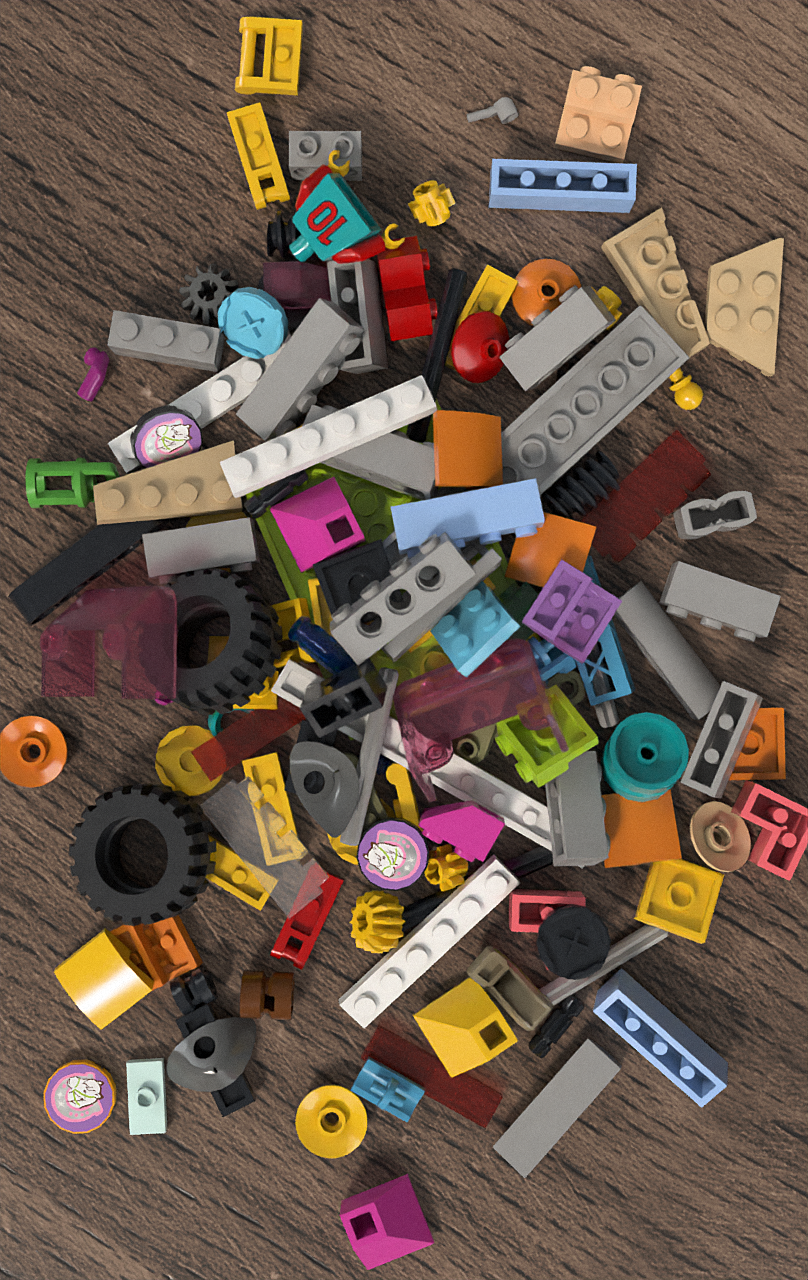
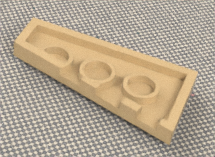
M660 208L605 241L601 249L638 306L641 305L689 357H692L706 348L710 342L696 302L691 299L685 271L684 269L681 270L675 254L677 249L672 236H669L664 223L666 218L663 209Z
M234 440L94 485L93 492L97 525L240 513L242 511L241 497L235 498L232 494L220 465L221 461L235 456Z

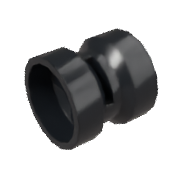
M204 966L193 970L191 976L187 978L179 977L170 982L172 996L179 1010L184 1015L194 1011L196 1006L202 1002L208 1004L218 999L214 981Z

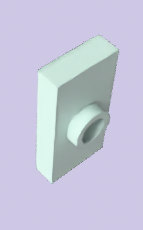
M164 1058L128 1060L126 1067L130 1135L166 1133L168 1128Z

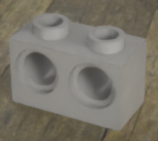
M289 131V169L292 181H303L321 165H328L329 155L333 150L340 151V157L333 162L336 166H343L350 160L349 171L343 176L344 180L362 181L361 131Z

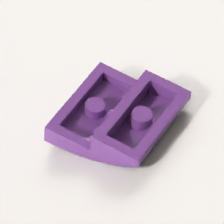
M561 559L522 623L552 645L583 664L622 603V600L591 582L593 580L591 577Z

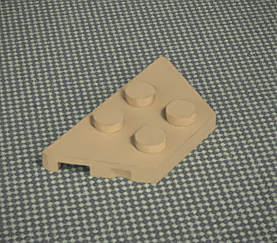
M778 238L714 264L708 269L704 328L709 342L718 348L726 349L731 356L741 362L745 360L762 370L761 373L765 376L775 374L784 238Z

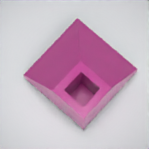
M335 477L323 481L270 508L301 573L313 568L315 563L339 555L366 542Z
M473 800L424 808L419 820V826L424 829L422 832L424 836L438 844L445 840L456 847L454 852L470 862H473L475 858L484 862L505 825L503 817Z
M408 1174L341 1201L340 1218L354 1252L367 1270L434 1244L433 1236Z

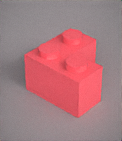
M746 780L731 812L762 827L748 860L790 881L808 845V808L757 783Z
M514 889L509 893L508 925L513 932H538L540 924L550 912L557 907L570 904L585 906L586 897L581 891Z

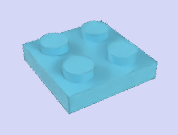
M481 581L430 631L456 669L467 678L520 625L491 588Z

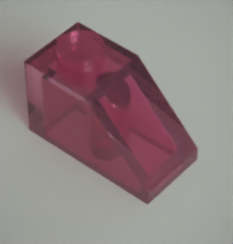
M299 261L263 263L264 291L273 296L283 309L312 308L319 298L331 302L328 268Z

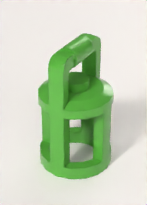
M30 458L26 466L28 503L33 509L43 508L44 505H78L80 508H87L89 502H95L93 486L97 485L96 475H105L106 481L119 478L120 475L116 466L111 462H87L85 458H77L76 461L42 462L39 458ZM46 476H71L72 490H46Z

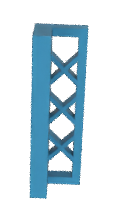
M588 556L583 573L593 579L591 582L602 588L592 556ZM612 618L598 639L603 651L597 663L586 658L583 664L576 660L591 706L631 694L636 690ZM604 657L606 659L608 668L601 665ZM586 663L594 667L591 674H589ZM598 670L612 677L615 691L599 696L596 695L592 681Z

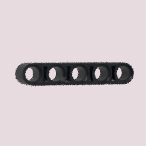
M169 519L100 524L15 588L8 597L30 626L34 625L142 545V534L159 532L168 524Z

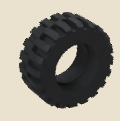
M208 568L197 569L194 571V576L187 572L178 576L177 582L173 585L169 582L160 590L163 593L157 599L152 598L147 605L150 607L147 615H142L139 626L142 627V632L137 633L136 647L141 649L140 652H137L138 664L143 668V676L147 682L153 685L157 692L183 708L205 715H212L215 711L220 714L231 712L234 704L242 707L251 701L249 696L254 692L259 695L266 687L263 685L265 679L268 676L272 678L277 668L273 664L275 659H280L282 647L277 644V641L282 640L283 637L282 627L277 624L279 617L275 609L269 605V601L236 574L231 575L226 570L214 569L212 572ZM229 616L231 630L223 651L209 664L191 669L189 652L197 632L212 619Z
M151 783L120 786L114 788L113 792H105L95 798L96 805L87 806L81 813V817L85 821L83 823H76L72 835L77 837L76 843L69 844V856H74L75 865L70 866L72 877L78 876L80 884L76 888L79 894L90 897L91 900L88 902V906L95 912L105 910L104 918L112 922L122 920L124 925L136 926L139 924L148 925L181 914L182 910L194 905L198 901L196 895L204 893L210 884L205 877L208 874L214 873L216 865L215 861H210V853L217 852L216 841L210 842L208 832L213 831L209 820H201L200 815L204 811L199 804L188 803L189 795L181 790L173 791L171 786L163 784L152 785ZM137 819H146L154 824L165 838L168 848L166 871L161 880L155 886L149 888L136 884L127 876L119 856L122 835L126 828Z

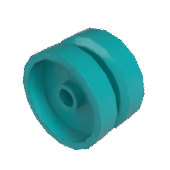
M644 712L631 715L618 724L602 750L600 765L605 781L614 792L627 800L646 802L658 799L664 795L680 779L688 765L689 748L685 735L673 721L660 714Z

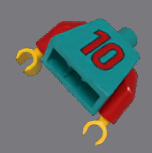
M333 150L330 153L328 165H321L301 183L295 204L297 212L292 218L294 225L301 235L289 245L292 254L301 262L308 259L314 252L322 261L333 259L338 264L363 262L383 252L385 247L388 249L398 248L405 240L404 237L395 242L389 238L388 232L395 230L398 227L397 224H390L381 236L377 234L382 229L343 178L349 171L350 160L343 166H336L333 163L340 157L339 150Z

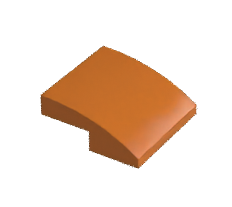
M436 410L433 413L435 486L466 487V490H479L503 485L501 417L474 412Z
M543 512L545 522L542 527L537 528V534L515 539L504 577L544 588L561 559L583 572L596 526Z
M671 789L658 799L646 802L627 800L617 793L601 795L606 803V814L604 817L605 833L610 838V851L608 858L604 860L605 868L672 861L682 858Z
M179 914L148 925L129 926L122 924L110 931L131 950L129 960L154 981L152 991L165 985L168 981L199 967L203 963Z

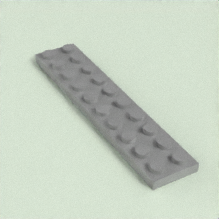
M641 305L501 433L503 485L536 478L539 495L544 493L690 358ZM443 486L437 491L435 498L474 490H466V487ZM395 531L382 542L391 567L405 557L408 558L407 554L400 555ZM469 545L462 553L470 561L478 551L475 547ZM433 566L423 567L419 572V577L421 578Z

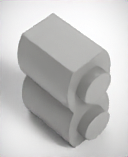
M733 491L716 500H694L673 513L678 537L687 540L698 539L714 531H733L753 522L757 518L752 493L747 491Z

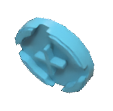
M252 287L236 289L223 300L218 310V326L221 332L224 331L225 336L228 338L226 342L232 349L243 356L254 359L265 358L266 355H271L278 351L288 336V320L284 309L273 296L261 289Z

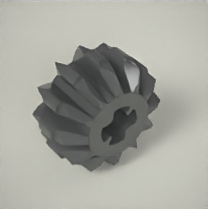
M210 264L208 273H205L203 268L197 265L196 272L198 276L196 278L190 274H185L184 279L190 286H183L179 289L180 294L186 297L181 302L184 310H191L189 316L193 321L202 317L204 325L210 326L212 317H216L218 321V310L223 300L238 289L239 285L237 280H229L231 274L228 269L218 273L216 264ZM209 289L213 290L215 297L211 301H208L206 298V291Z

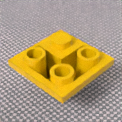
M470 977L412 1015L451 1078L488 1062L518 1041L497 1006L483 988Z

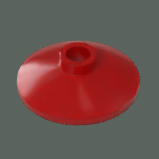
M488 311L472 313L461 322L455 332L451 348L452 362L457 373L466 381L473 383L486 382L497 375L504 365L499 357L508 350L505 344L509 341V333L504 321L498 315Z

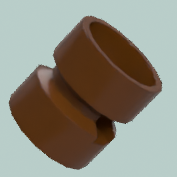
M244 970L240 991V1017L261 1019L267 1013L271 1019L292 1020L295 989L294 972L274 971L271 977H267L264 971Z

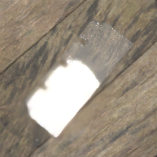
M248 776L239 784L232 779L201 804L200 807L290 919L323 892L320 885L329 876L315 858H312L304 865L300 863L299 860L309 851L292 830H289L282 837L277 834V831L287 823L269 801L260 809H257L254 803L261 799L264 794Z

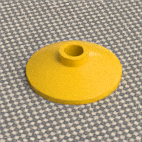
M324 1085L309 1092L301 1101L296 1113V1131L302 1144L313 1154L324 1158L343 1157L354 1151L366 1134V1109L360 1098L348 1088L339 1085ZM330 1112H334L338 1115L339 1120L335 1123H329L325 1116Z

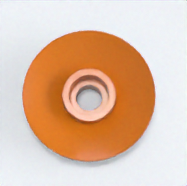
M539 259L526 265L516 276L515 280L518 281V285L512 294V303L519 317L534 327L531 322L547 309L553 312L562 304L559 298L575 285L580 289L581 283L576 273L565 263L554 259ZM546 285L553 287L554 294L552 296H545L542 293V287Z
M39 716L21 717L9 723L0 733V770L14 784L29 788L40 787L53 781L62 772L67 761L68 747L64 734L52 721ZM33 744L38 745L40 748V755L37 758L32 757L29 753V749Z

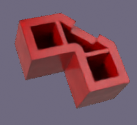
M417 236L405 237L404 242L398 248L388 249L385 247L383 252L377 254L391 341L432 335V320H436L438 314L435 298L428 299L425 286L424 271L430 270L427 248L420 249ZM402 238L393 239L392 241L397 242V241H399V240L402 239Z

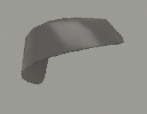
M311 741L296 743L290 754V772L296 794L312 818L331 837L336 838L344 832L349 824L358 801L359 778L354 764L345 754L334 747ZM311 771H319L325 779L323 789L316 794H310L304 788V778Z
M232 1017L220 1019L198 1028L182 1040L169 1056L166 1067L168 1077L182 1087L200 1092H213L227 1087L243 1073L250 1060L256 1037L255 1021L251 1018ZM204 1036L211 1037L215 1041V1051L206 1059L196 1057L194 1045L197 1040Z

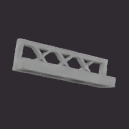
M479 540L465 542L466 547L460 549L461 552L471 545L482 556L473 565L476 574L381 648L393 662H396L460 603L467 593L472 591L500 566L502 558L493 549L488 551L484 545H480ZM433 566L421 578L432 580L438 574L439 569ZM406 591L402 595L404 601H406L410 595L408 591ZM380 618L375 619L370 625L376 624Z

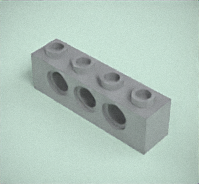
M446 532L439 537L434 534L427 538L419 546V553L410 560L407 557L399 560L389 570L391 575L381 583L377 580L373 581L360 593L362 598L351 606L348 603L342 605L332 614L331 618L333 620L330 622V633L358 666L476 574L473 565ZM428 565L437 567L439 569L438 575L432 580L420 578L419 572L423 567ZM396 589H405L410 593L408 599L401 603L393 602L389 597ZM367 612H376L381 616L380 620L374 625H366L360 619Z

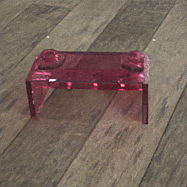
M168 586L87 590L50 623L40 636V648L42 650L41 697H94L95 630H104L102 638L104 650L112 660H122L121 699H176L177 599L174 591Z
M512 639L503 642L467 678L456 669L453 663L402 682L395 689L393 695L408 768L429 803L436 800L430 772L445 766L452 759L454 749L451 740L512 716L519 715L523 726L529 730H541L550 726L561 751L569 750L557 710L529 643L523 639Z

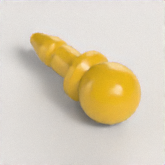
M679 367L669 377L674 382L669 389L675 391V402L680 408L684 410L695 409L702 402L703 391L697 383L691 382V374L683 376V372Z

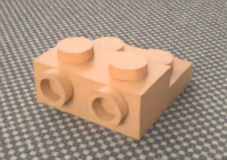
M590 66L581 67L580 71L573 70L554 148L615 163H623L642 86L635 84V79L629 75L619 74L614 79L600 76V70Z

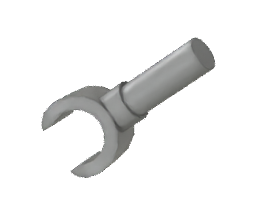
M508 97L499 99L493 106L487 109L466 114L468 123L498 115L501 123L507 124L518 117L517 109L513 101Z

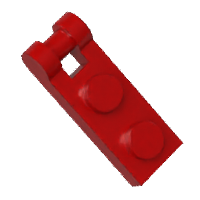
M313 864L311 865L270 956L279 960L283 957L294 962V967L303 970L344 878ZM290 936L304 941L300 949L287 944Z

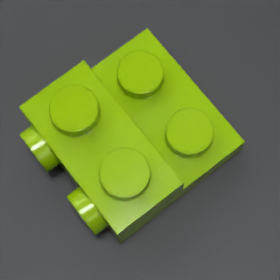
M557 685L552 686L496 721L499 736L495 740L505 756L512 753L518 761L515 767L521 778L526 783L532 780L538 788L569 769L568 762L598 744V736Z

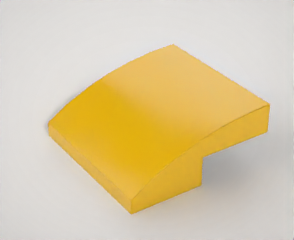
M106 928L54 970L56 977L71 999L101 1030L151 992L154 981L129 960L131 950Z

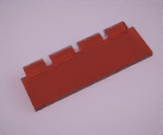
M677 430L619 484L621 490L618 492L613 490L609 494L610 498L608 500L603 499L596 509H593L580 521L596 526L591 546L603 558L609 554L615 561L621 562L637 546L628 536L631 532L639 540L643 541L662 522V519L654 511L656 508L668 517L688 498V495L680 487L681 484L689 491L694 492L711 476V473L703 465L706 459Z

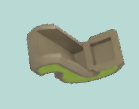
M487 946L467 968L469 977L482 987H485L510 1016L527 1031H533L553 1009V1004L549 998L535 987L529 977L516 964L493 946Z

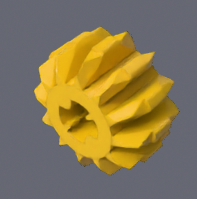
M383 891L365 892L364 896L357 897L356 907L351 908L353 918L349 922L353 927L351 937L356 939V947L362 948L365 951H371V953L389 952L390 948H397L398 938L404 936L402 924L406 922L402 919L404 907L399 905L398 897Z

